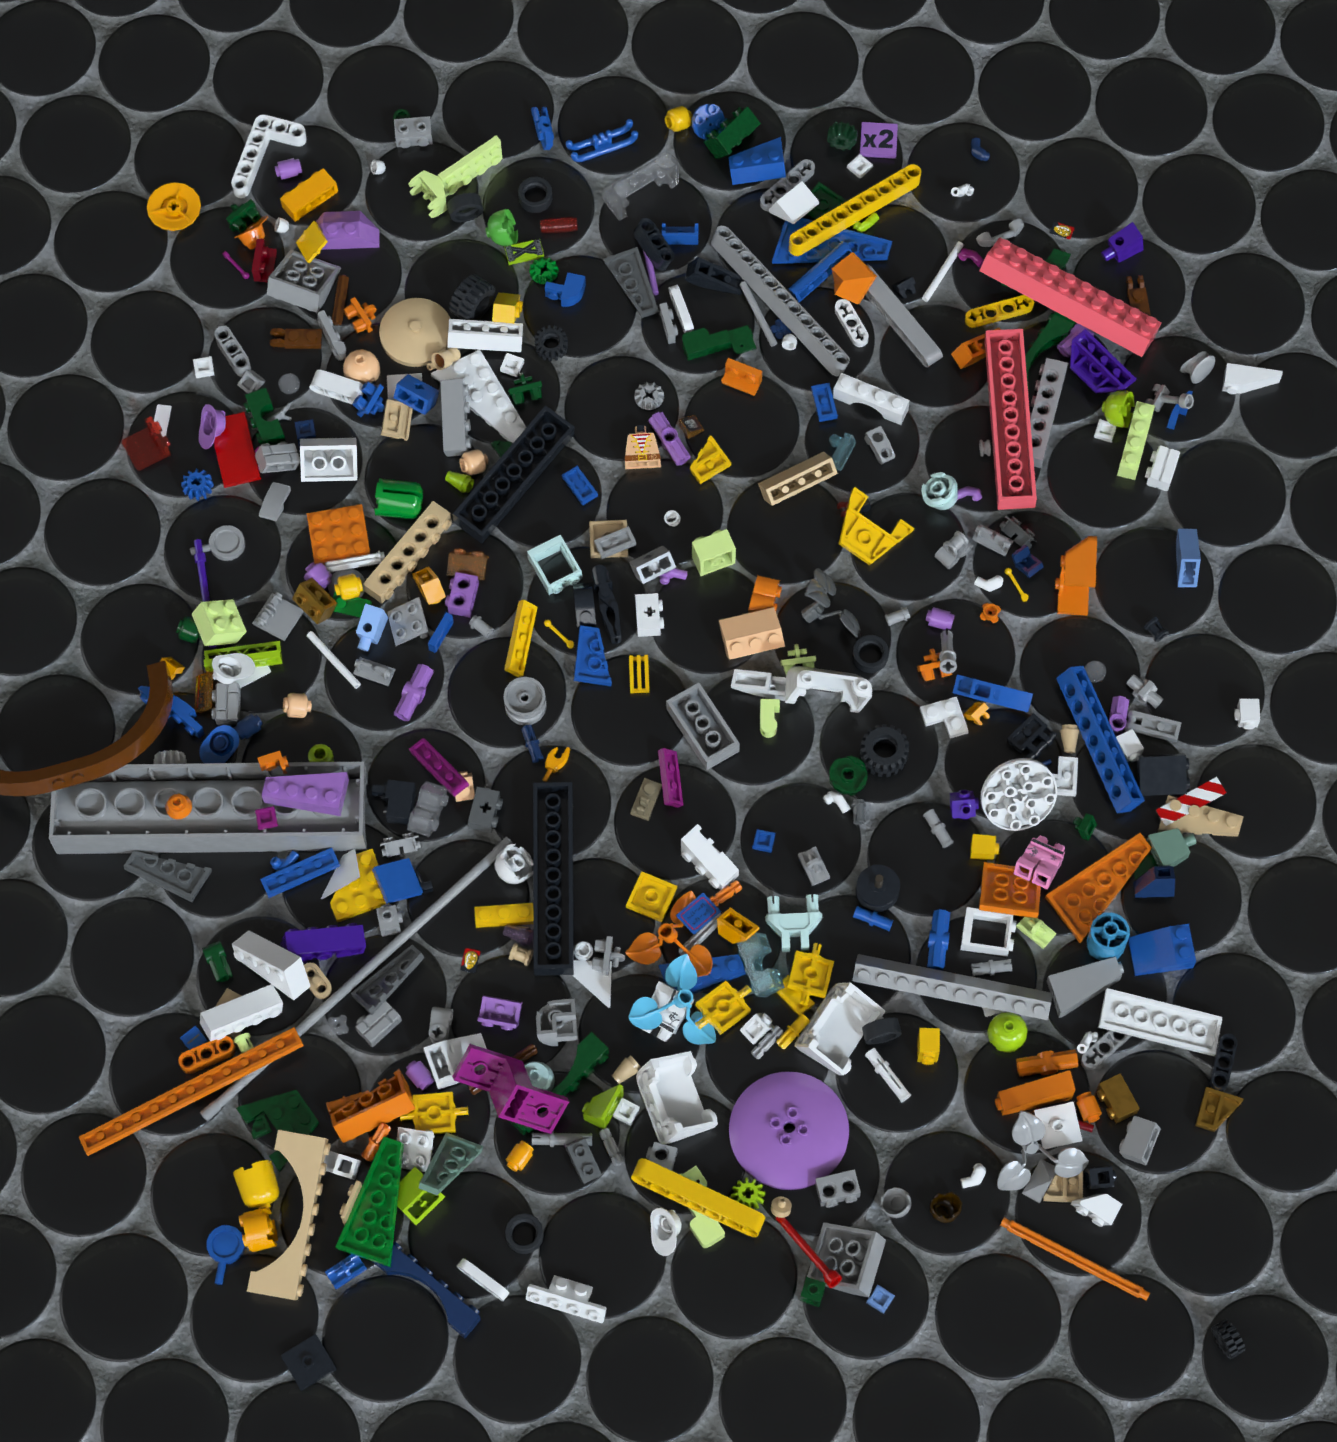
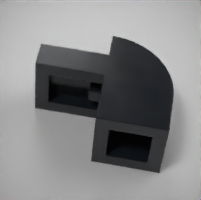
M592 582L573 584L577 627L580 625H596Z

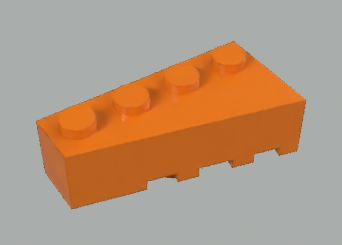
M400 1069L395 1071V1076L388 1081L386 1079L378 1083L380 1086L371 1092L367 1090L362 1093L356 1102L352 1100L330 1114L333 1127L343 1143L372 1131L381 1123H389L393 1119L408 1114L415 1109L409 1085Z

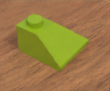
M619 1084L593 1097L591 1102L587 1101L582 1110L584 1120L601 1129L607 1128L620 1100L624 1097L623 1086Z

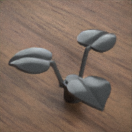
M816 568L814 570L815 579L808 583L805 596L815 601L801 611L803 618L808 623H811L817 618L821 620L825 617L840 615V620L857 639L861 638L859 622L850 611L844 609L843 612L838 610L823 614L824 607L828 608L830 606V599L827 593L834 596L836 594V586L828 574Z

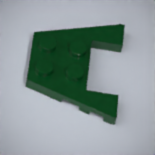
M297 1090L236 1108L246 1124L264 1112L277 1132L282 1130L310 1135L319 1124V1121ZM275 1151L269 1155L275 1167L281 1172L288 1160L280 1151Z

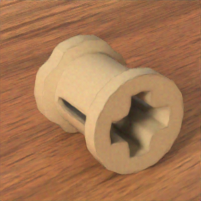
M515 943L511 949L509 960L515 959L528 966L534 950L524 949Z

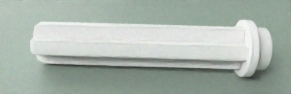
M379 550L378 553L326 561L325 566L330 572L375 565L380 564L385 555L384 552Z

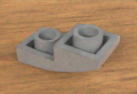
M273 482L262 503L259 517L277 521L284 510L283 503L291 492L290 486Z

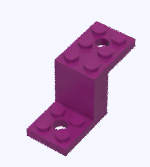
M469 1044L452 1076L454 1081L488 1091L499 1118L552 1134L569 1103L567 1097L532 1086L523 1061L473 1044ZM484 1065L482 1070H474L476 1066ZM539 1108H547L545 1112L537 1113Z

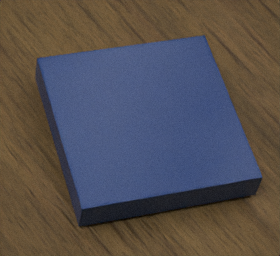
M409 858L376 866L372 869L386 904L419 896L423 893Z

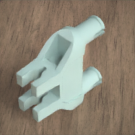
M811 894L806 896V913L788 914L780 913L778 896H774V904L772 896L767 897L768 914L765 916V921L781 937L782 952H790V937H800L801 951H809V935L822 919V913L819 911L818 895L813 894V902Z

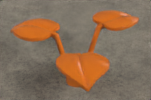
M692 891L685 893L672 907L670 917L676 924H662L658 929V937L650 932L639 935L625 952L626 955L637 963L653 964L662 955L659 947L662 946L663 940L667 943L675 942L688 954L697 972V977L708 975L713 966L712 956L708 949L697 944L690 951L687 950L677 940L678 933L674 929L684 926L676 915L696 899L695 894Z

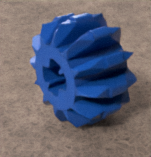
M197 468L195 473L189 471V476H183L184 482H181L183 493L188 495L191 500L196 497L197 501L200 500V497L206 499V494H211V488L214 486L211 481V475H207L205 470L199 473Z

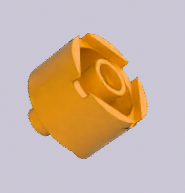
M269 1207L244 1212L243 1215H239L240 1225L244 1227L245 1232L242 1235L244 1246H248L252 1252L278 1245L276 1243L278 1241L276 1224L274 1219L271 1220L269 1218V1214H272Z

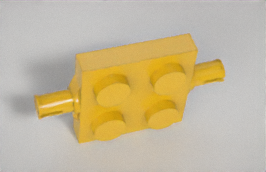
M818 943L813 944L812 953L796 950L787 988L802 993L800 1004L804 1002V1005H808L810 995L825 999L834 961L819 955L822 945L819 944L817 947Z
M727 981L723 982L696 1002L695 1006L703 1014V1018L695 1022V1025L698 1029H701L709 1023L721 1035L751 1012L750 1007L743 998L752 992L751 988L746 985L740 991H737Z
M453 1092L413 1095L415 1109L408 1114L400 1116V1120H413L415 1130H431L434 1134L455 1133L457 1115H468V1106L456 1108Z

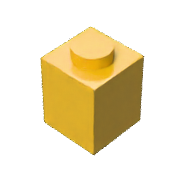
M973 834L970 859L994 860L995 854L999 853V843H996V836Z

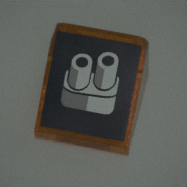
M695 415L679 419V426L688 439L704 431Z

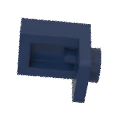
M1023 545L1012 554L1015 568L1029 578L1043 568V563L1030 553L1027 545Z

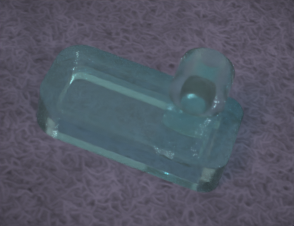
M845 433L844 438L838 435H832L829 438L831 446L837 447L832 459L838 471L843 469L856 444L854 436L849 433Z

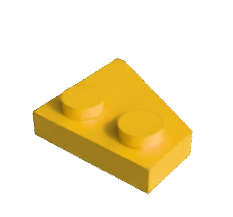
M710 436L704 448L700 450L697 459L690 466V471L699 484H702L730 467L731 461L714 438Z

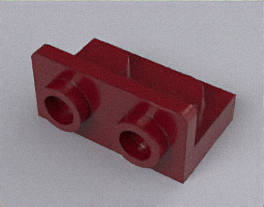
M258 238L252 274L254 281L268 282L269 276L275 269L277 249L268 248L265 245L264 239Z

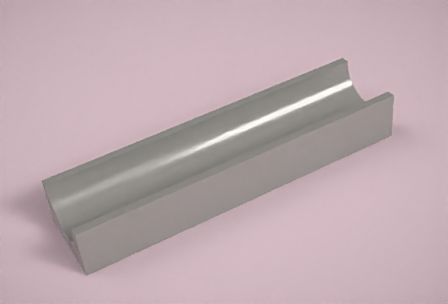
M364 762L288 763L289 767L286 768L287 774L285 775L281 765L271 771H262L259 763L126 764L103 777L52 791L49 840L57 854L132 853L133 851L142 853L281 852L292 850L325 851L329 848H332L333 851H351L353 849L355 851H366L365 790L366 785H368V774ZM347 772L349 778L341 816L265 804L262 798L266 777ZM174 794L186 795L192 802L190 814L183 819H173L166 812V802ZM274 806L278 826L259 830L255 810Z

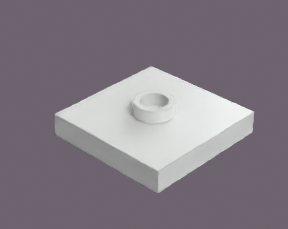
M1074 1102L1034 1110L1035 1116L1043 1122L1046 1129L1045 1135L1041 1139L1044 1149L1082 1141Z

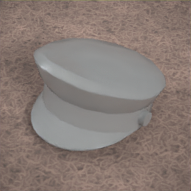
M1202 351L1187 360L1180 370L1182 373H1189L1191 382L1197 384L1212 371L1215 357L1209 355L1206 351Z

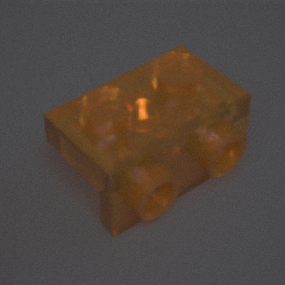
M454 549V551L449 553L447 576L455 577V573L459 572L478 576V580H485L488 556L484 555V552L473 551L472 554L465 553L466 550Z

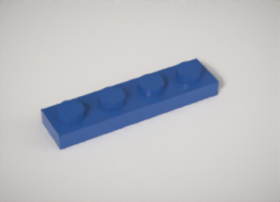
M329 848L260 880L268 898H271L340 867V864L333 849Z

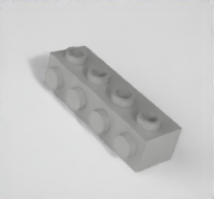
M463 378L441 380L443 451L447 457L461 456L471 448V438L468 437L471 425L470 420H467V413H470L469 402H466V396L469 395L468 384H465Z

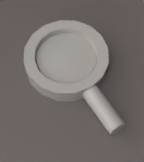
M230 525L221 526L212 532L209 544L202 545L203 553L211 551L216 558L223 561L238 558L245 548L244 536L236 527ZM195 547L190 548L191 555L196 554Z

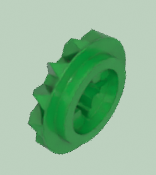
M541 257L538 260L535 259L530 264L529 272L535 282L546 284V282H553L557 278L559 270L556 262L551 260L550 257ZM547 266V271H544L541 275V269Z

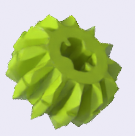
M746 1177L744 1184L741 1180H738L737 1184L739 1187H732L735 1193L731 1194V1198L750 1208L753 1206L754 1209L758 1210L759 1205L757 1203H764L761 1197L765 1196V1191H760L763 1185H756V1179L749 1183V1179ZM747 1191L750 1192L751 1195L749 1199L746 1198L745 1195Z

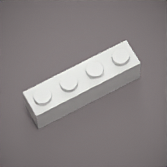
M449 319L447 347L521 352L523 324Z
M271 984L201 1012L200 1024L210 1042L216 1039L220 1040L228 1034L240 1032L245 1027L257 1025L262 1020L278 1016L282 1013L283 1001Z

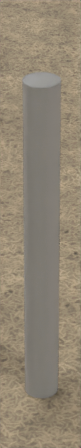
M746 281L740 283V287L770 346H775L777 341Z

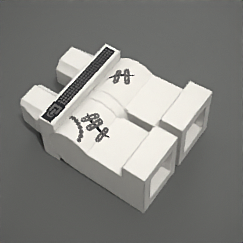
M659 981L652 999L656 1001L658 1008H661L673 1001L672 999L679 991ZM672 1005L659 1012L662 1016V1023L659 1025L661 1029L657 1038L667 1042L672 1034H676L686 1016V1007L678 1008ZM644 1030L648 1033L652 1032V1030Z

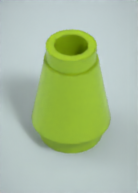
M452 471L446 474L445 481L462 493H469L472 490L474 479L470 475Z

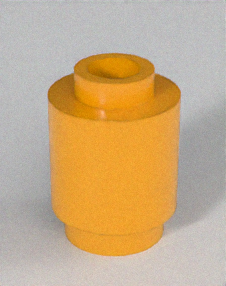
M520 1141L505 1159L508 1162L507 1166L515 1172L517 1170L522 1171L533 1156L532 1152L534 1149L526 1142Z

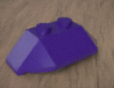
M1086 329L1072 339L1070 368L1095 393L1123 391L1136 381V378Z

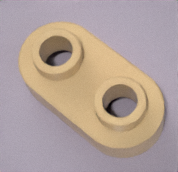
M306 963L304 965L306 974L314 972V976L308 977L309 989L316 998H327L332 992L329 980L316 964ZM325 987L326 989L324 992H319V988Z

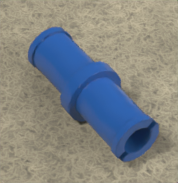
M859 906L856 907L853 918L865 921L870 926L875 925L890 931L894 921L878 915L876 911L871 912Z

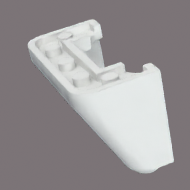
M793 666L786 675L785 703L795 704L799 696H805L806 689H819L840 692L841 702L846 701L849 704L850 712L859 713L872 697L871 683L867 679L853 673Z
M851 982L837 983L830 989L810 1019L811 1022L804 1028L796 1040L795 1047L836 1074H847L852 1067L849 1056L863 1036L862 1027L875 1020L883 1019L885 1010Z
M691 1051L650 1059L636 1075L639 1090L657 1139L661 1144H670L707 1131L718 1125L716 1114L711 1109H703L691 1077L697 1067L696 1060L693 1058Z

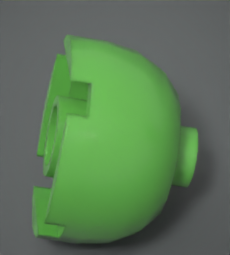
M509 209L493 213L485 229L487 237L500 246H509L518 242V230L514 231L513 227L516 222Z

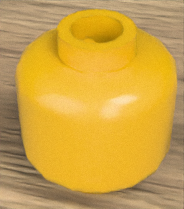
M684 106L668 110L665 116L666 126L674 132L687 129L691 125L692 113Z
M353 573L339 576L337 584L334 585L336 595H340L343 600L357 598L360 596V592L363 591L360 577H356Z

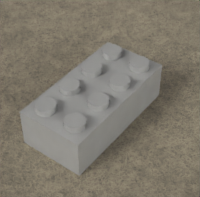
M700 683L693 685L666 701L667 711L706 770L739 752L740 743Z

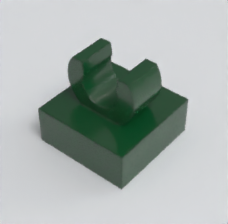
M1086 813L1083 819L1075 817L1073 824L1076 825L1075 829L1079 831L1081 838L1089 841L1097 826L1094 816Z

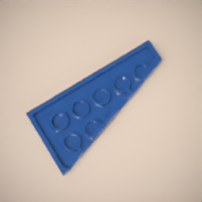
M801 218L795 224L785 220L772 264L819 262L842 241L846 242L850 246L851 251L862 261L887 260L892 241L845 229L806 253L794 256L790 254L788 249L790 235L811 223L812 220Z

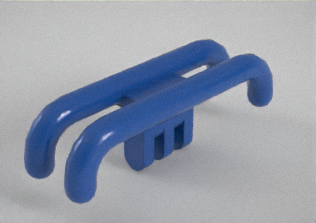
M627 119L624 126L612 131L607 130L606 133L601 132L597 136L596 134L592 135V138L577 143L567 140L566 147L569 150L575 151L593 145L595 149L582 155H578L577 152L571 153L573 161L583 162L631 145L637 140L638 132L634 130L629 138L612 144L613 137L622 135L632 128V119Z

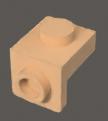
M460 771L459 773L468 781L469 786L455 796L456 802L472 800L475 796L472 773Z

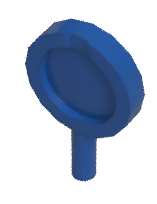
M221 1225L215 1228L207 1239V1251L210 1257L218 1262L215 1284L218 1285L223 1284L226 1264L236 1262L245 1250L242 1233L236 1227L230 1225Z

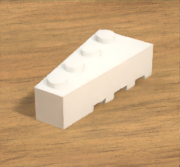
M249 930L232 943L234 956L238 961L252 969L292 1000H295L310 987L300 956Z

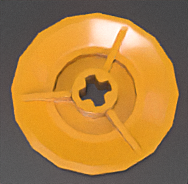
M175 182L164 184L157 188L149 197L147 204L148 216L154 225L163 230L170 231L181 230L193 224L199 216L201 209L200 198L195 190L186 184Z

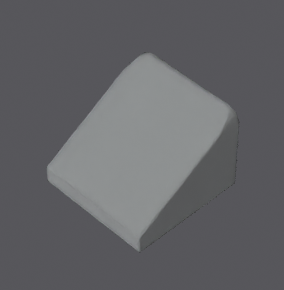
M246 370L237 385L249 394L257 391L264 384L265 380L253 370Z

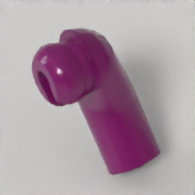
M963 248L958 253L960 260L966 261L969 258L978 267H981L984 259L975 250Z

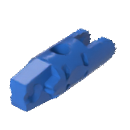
M532 107L531 112L538 140L541 141L543 150H550L553 146L554 134L547 107L541 109V117L538 108Z

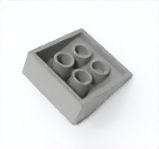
M290 250L269 276L267 295L317 313L325 303L341 267L317 258L307 263L302 253Z
M823 1223L815 1253L829 1269L836 1270L841 1275L842 1280L833 1289L853 1295L869 1297L886 1239L875 1231ZM811 1262L807 1277L824 1282L823 1273Z

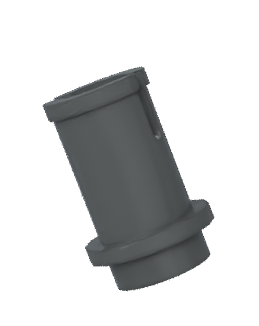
M855 799L851 804L853 808V824H865L864 807H866V803H864L863 799Z

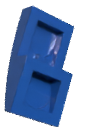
M1188 391L1186 394L1192 395L1193 391ZM1176 404L1169 418L1167 428L1174 430L1178 414L1186 416L1188 409L1181 408L1179 404Z

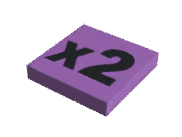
M862 122L860 154L863 157L896 159L898 124Z

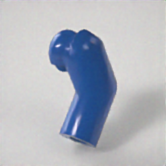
M292 850L286 859L273 857L270 864L273 869L282 870L293 865L300 856Z

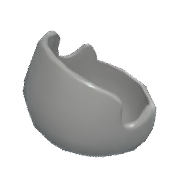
M894 1187L888 1189L881 1197V1209L889 1217H904L910 1210V1195L902 1188Z

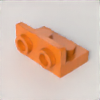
M728 358L725 363V374L721 383L755 396L762 382V371Z

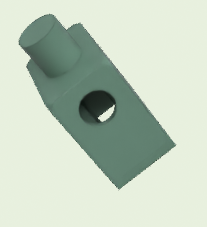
M1178 828L1150 834L1146 840L1152 847L1151 853L1158 866L1175 867L1189 857L1190 850L1188 847L1196 844V839L1192 833L1182 836Z

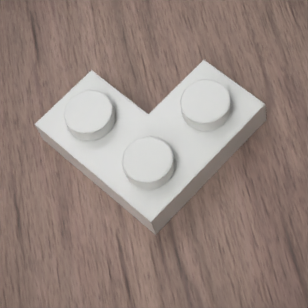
M957 697L920 707L925 726L944 722L949 738L968 734V728Z
M1058 757L1057 774H1052L1057 785V795L1076 796L1078 758Z

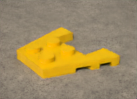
M854 487L850 494L839 545L870 565L915 528L900 519L890 534L859 513L869 496Z

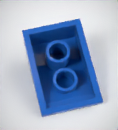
M1189 924L1169 926L1128 938L1135 976L1190 969L1196 963Z

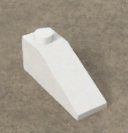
M1227 363L1222 391L1230 394H1241L1280 382L1283 371Z

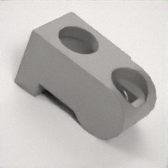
M881 426L866 432L864 439L870 445L880 464L895 458L891 443Z

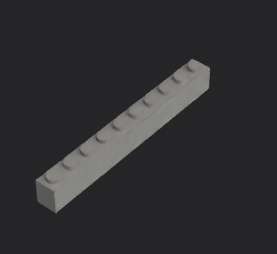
M860 954L857 956L852 980L854 982L1048 1020L1052 1001L1051 992Z

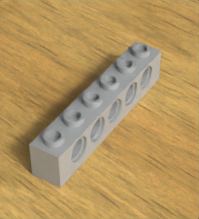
M1046 358L1045 364H1041L1039 375H1042L1041 381L1037 380L1034 390L1038 391L1037 396L1032 397L1030 407H1033L1032 413L1030 412L1032 443L1038 445L1033 447L1034 467L1038 468L1042 467L1068 366L1066 362ZM1042 395H1049L1050 397L1045 398ZM1038 411H1044L1046 414H1040ZM1034 427H1040L1042 430H1035Z

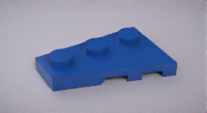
M580 625L573 681L611 686V677H609L608 664L605 660L599 628Z

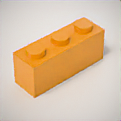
M324 168L316 171L309 179L300 182L296 188L283 194L280 198L282 208L296 222L338 192L337 183Z

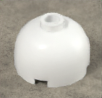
M510 844L503 848L495 860V870L498 876L509 884L522 883L533 874L531 867L533 866V860L530 854L522 847H515L516 844Z

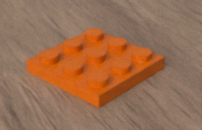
M362 504L307 513L315 564L323 563L325 565L326 561L370 554Z
M984 862L979 910L1038 918L1041 886L1032 883L1033 876L1030 881H1027L1013 874L1015 866ZM1021 868L1023 873H1029L1030 871L1026 868Z

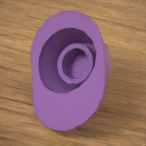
M210 404L205 405L201 412L199 443L203 449H209L214 443L215 437L219 436L226 427L225 412L215 410Z

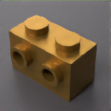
M313 578L300 583L292 598L316 624L329 619L338 604Z
M1121 1073L1099 1083L1097 1095L1101 1102H1105L1107 1106L1106 1111L1110 1119H1114L1118 1123L1138 1113L1140 1108Z

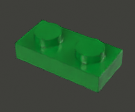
M334 592L333 599L338 604L333 612L361 618L365 604H372L371 600L358 597L343 600L340 595L337 596L336 592Z

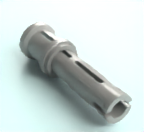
M944 630L940 635L942 651L939 654L941 661L939 666L943 673L950 674L957 668L956 653L953 651V633L948 630V635H946V630Z

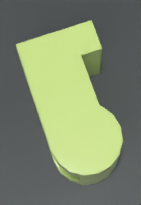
M780 699L760 700V732L766 738L775 736L777 732V721L774 719V713H779Z

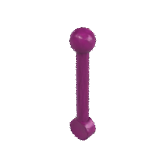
M226 251L222 253L241 272L244 279L249 278V273L245 272Z

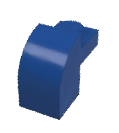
M567 272L564 285L546 282L545 297L552 300L560 299L562 307L575 305L583 296L586 286L585 276Z

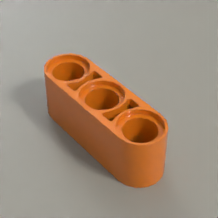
M225 1036L220 1040L209 1041L183 1052L178 1059L179 1065L183 1072L192 1074L232 1057L236 1048L233 1040ZM223 1044H230L228 1050H221ZM205 1052H212L209 1058L202 1057ZM186 1060H193L192 1065L184 1066Z

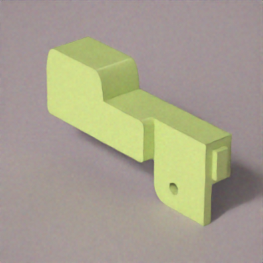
M697 1166L683 1174H679L694 1182L699 1180V1184L707 1187V1181ZM688 1208L694 1216L690 1222V1230L703 1248H708L725 1237V1232L718 1221Z

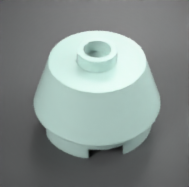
M943 472L932 474L931 479L922 485L921 492L924 502L936 509H949L958 499L956 480Z
M538 1061L524 1064L532 1086L549 1092L552 1091L555 1077L548 1065Z

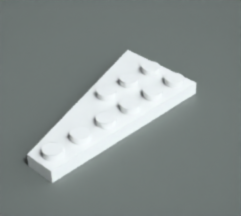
M477 350L453 362L448 368L431 373V377L440 383L441 380L463 378L465 384H468L469 395L466 396V402H469L470 410L477 416L482 417L489 426L495 428L508 442L514 443L526 429L525 424L481 350Z

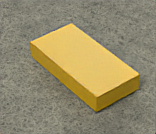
M787 975L773 989L800 1016L801 1013L805 1014L815 1003L809 997L808 1005H804V1002L800 1004L802 993L787 988L789 975Z

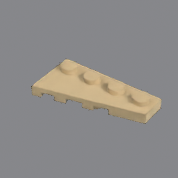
M1168 795L1166 804L1170 802V809L1179 811L1181 809V802L1175 800L1177 797ZM1192 805L1189 807V814L1167 826L1161 820L1158 833L1178 828L1181 834L1194 833L1202 835L1203 833L1238 837L1243 816L1205 805L1200 808L1197 805Z

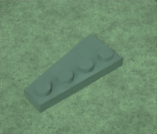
M446 1133L422 1177L418 1189L438 1195L482 1152L483 1146Z

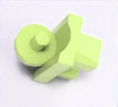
M794 644V650L787 651L788 656H795V658L780 661L787 675V672L795 664L814 668L816 655L800 657V655L807 654L806 648L799 649V645Z
M1024 917L1016 925L1020 931L1042 949L1056 936V933L1038 918Z

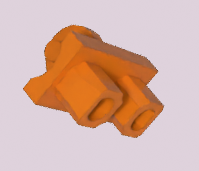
M355 297L350 299L351 304L344 308V314L349 320L355 316L359 318L352 322L357 333L367 330L368 333L373 331L370 326L372 324L370 319L376 318L374 315L377 310L376 307L367 303H363L361 307Z
M934 648L929 649L930 655L923 656L925 662L931 660L932 663L917 666V670L921 672L924 681L935 679L933 669H940L941 661L937 662L940 653H935ZM940 670L941 678L952 675V673L946 674Z

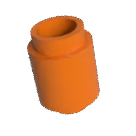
M1086 1092L1076 1097L1078 1101L1076 1104L1083 1121L1093 1123L1100 1119L1099 1116L1102 1112L1095 1096L1091 1092Z

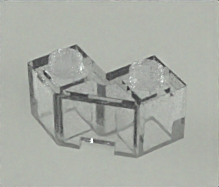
M427 781L422 785L417 805L410 814L407 830L427 837L437 830L439 816L449 798L446 795L447 789L445 787Z

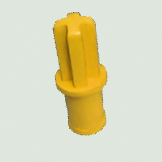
M801 1013L791 1026H787L788 1029L776 1041L778 1046L786 1049L796 1037L800 1036L799 1033L811 1021Z

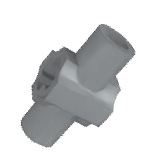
M1134 674L1126 683L1134 690L1132 694L1140 703L1145 704L1148 702L1156 709L1164 700L1156 693L1158 689L1151 680L1144 679L1142 681Z

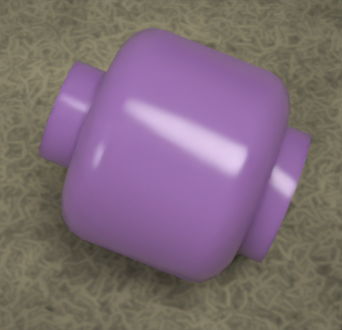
M313 562L306 567L305 580L313 578L323 589L332 583V573L323 563L315 564Z

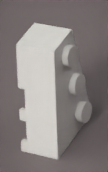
M697 824L681 839V856L687 862L691 861L700 875H705L709 878V883L715 889L719 888L722 890L739 876V869L723 852H719L712 845L714 841L711 838L707 840L700 833L702 828Z

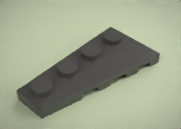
M638 247L603 259L642 318L659 312Z
M133 851L124 865V870L190 902H193L212 872L211 868L196 867L195 864H183L169 858L165 860L158 858V856Z
M411 945L351 992V995L373 1015L419 965L424 956L416 947Z

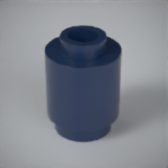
M251 713L237 722L233 728L238 733L239 738L243 740L262 730L261 725L263 723L257 714L253 716Z

